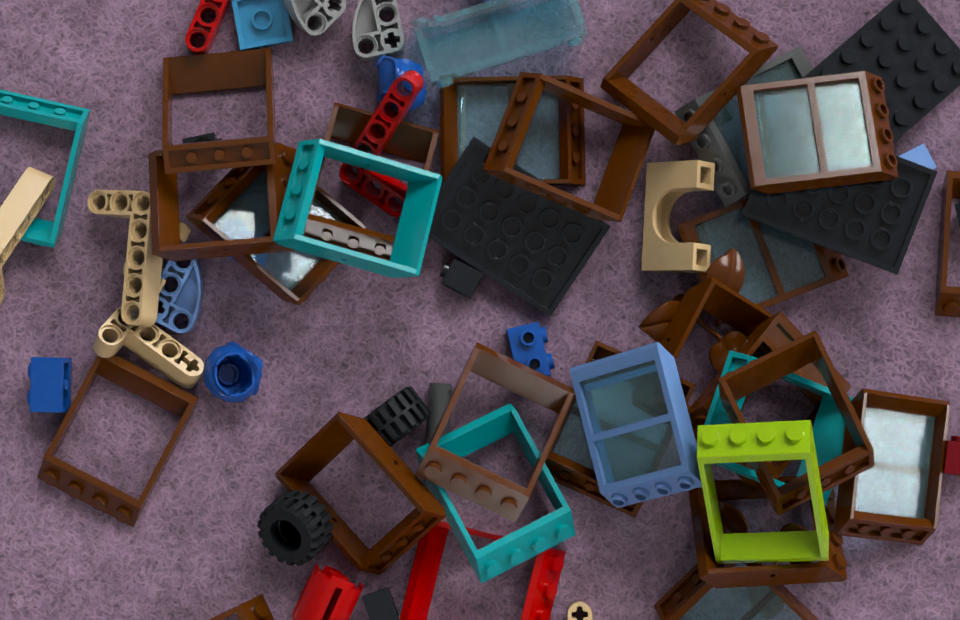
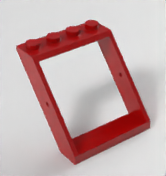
M440 521L419 540L399 620H427L448 530L451 529L448 522ZM465 527L471 535L495 541L504 537ZM549 548L536 555L521 620L551 619V611L557 594L566 551Z

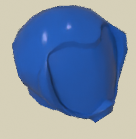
M382 55L375 64L378 67L377 102L381 103L392 83L405 71L415 70L424 78L423 67L408 59H398ZM403 81L404 86L408 90H412L411 84ZM425 81L422 90L407 113L418 109L424 104L427 93ZM390 102L391 108L399 112L397 105Z
M230 341L226 345L215 348L206 358L203 370L205 386L213 396L225 402H243L251 395L258 393L263 361L236 342Z

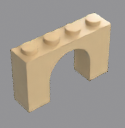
M701 160L647 163L641 271L653 273H706L710 266L711 245L695 242L679 243L674 238L670 229V213L676 200L683 194L693 191H714L715 163Z

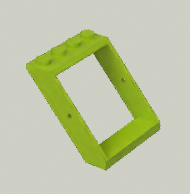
M811 421L698 425L697 462L715 561L718 564L829 561V531ZM805 460L816 531L723 533L711 464Z

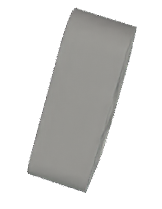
M283 0L286 10L297 27L313 36L322 34L346 8V0H330L333 3L331 7H328L330 6L329 0ZM315 16L314 24L308 27L307 22L309 18Z
M359 0L354 14L352 38L354 51L360 60L364 62L378 60L382 55L393 57L401 54L404 50L405 39L396 0ZM385 10H390L395 16L392 21L384 22L380 19L381 13ZM394 36L395 40H400V42L396 43L397 47L391 48L390 44H385V42H389L388 38ZM364 42H370L374 45L371 53L363 54L359 51L360 45Z

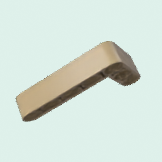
M28 167L0 207V304L5 295L2 267L51 195L56 182L55 177L33 167Z
M94 190L89 195L87 201L88 208L92 213L113 218H130L121 306L122 320L128 325L150 327L155 323L158 314L163 258L152 255L150 192Z

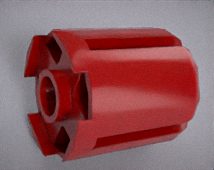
M315 563L292 613V620H349L364 588V584L359 582L358 586L349 582V578L341 574L342 572L326 565L321 570L317 563Z

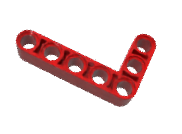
M231 0L200 1L185 37L186 45L193 54H206L210 51L231 4ZM206 12H215L216 19L212 23L203 22V16ZM204 36L206 41L202 47L195 48L192 46V41L195 37Z
M405 71L392 83L354 144L353 149L369 153L364 148V145H367L372 150L370 154L376 156L382 154L423 88V78L417 71ZM403 81L409 82L412 90H408L404 86ZM390 102L397 105L399 112L391 108ZM377 124L384 127L385 133L378 129ZM346 163L341 165L339 176L346 185L393 217L401 216L403 205L399 204L395 197L400 198L404 204L407 185L396 178L356 167L359 171V174H357L351 168L353 165ZM373 181L381 186V190L374 186Z

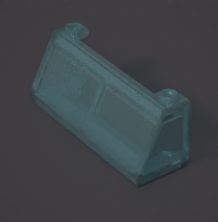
M490 0L442 16L435 15L432 22L431 19H426L425 16L412 20L413 31L431 85H438V88L454 84V79L568 44L569 48L584 43L583 39L588 36L578 0Z

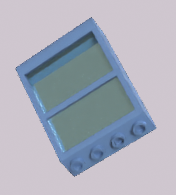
M659 342L570 369V376L600 494L616 508L625 507L702 487L697 462V443L675 358Z

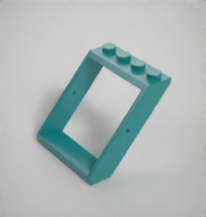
M0 90V115L75 131L54 222L35 218L21 238V241L54 248L63 231L90 116V109Z
M323 139L299 141L273 241L284 247L390 278L419 277L443 177L437 173ZM323 157L409 182L390 261L303 236Z
M729 350L720 377L758 358ZM790 373L780 378L823 396L812 428L818 467L842 455L845 422L829 388L795 373ZM717 385L704 425L732 424L721 403L719 385ZM745 397L736 401L740 411ZM805 460L801 461L796 478L807 473ZM715 463L717 466L760 483L755 471L737 463ZM773 478L777 488L786 484ZM832 488L823 492L825 506H827Z
M510 403L440 437L437 446L460 457H464L514 433L532 469L539 455V451L517 410ZM429 443L415 449L419 465ZM545 463L538 476V480L555 511L479 550L474 545L445 489L426 480L435 498L443 505L446 513L445 518L481 583L576 535L571 510Z

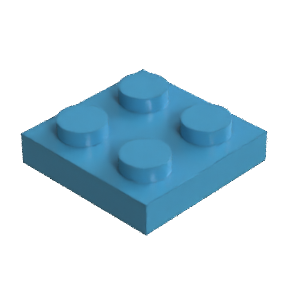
M231 0L241 51L294 42L290 16L283 0Z

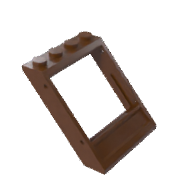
M778 311L760 323L737 352L751 356L759 347L765 354H768L774 349L796 340L803 334L781 311ZM816 361L792 372L828 387ZM722 370L688 409L692 428L696 433L698 432V425L705 424ZM836 370L847 393L851 385ZM796 386L816 407L806 419L811 421L813 428L823 396ZM792 460L765 461L772 478L777 479ZM750 462L737 463L754 470ZM737 474L755 493L762 489L761 483Z

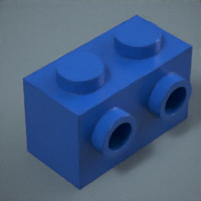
M539 322L506 329L513 360L546 376H550V370L555 369L552 354H546L544 343L548 342L545 326L540 327Z
M31 357V363L28 365V377L31 379L30 390L27 394L30 412H68L71 406L72 358Z

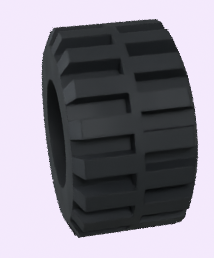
M409 386L390 397L364 419L392 447L426 421L431 411L413 387Z
M299 490L287 491L261 512L260 520L257 524V527L261 529L258 535L259 538L263 539L262 545L264 548L267 547L268 553L272 557L276 556L277 561L281 563L286 561L287 565L290 566L294 564L301 566L312 560L332 539L333 523L329 521L331 515L326 513V506L323 503L320 504L317 497L314 495L312 497L309 496V492L303 491L300 493Z

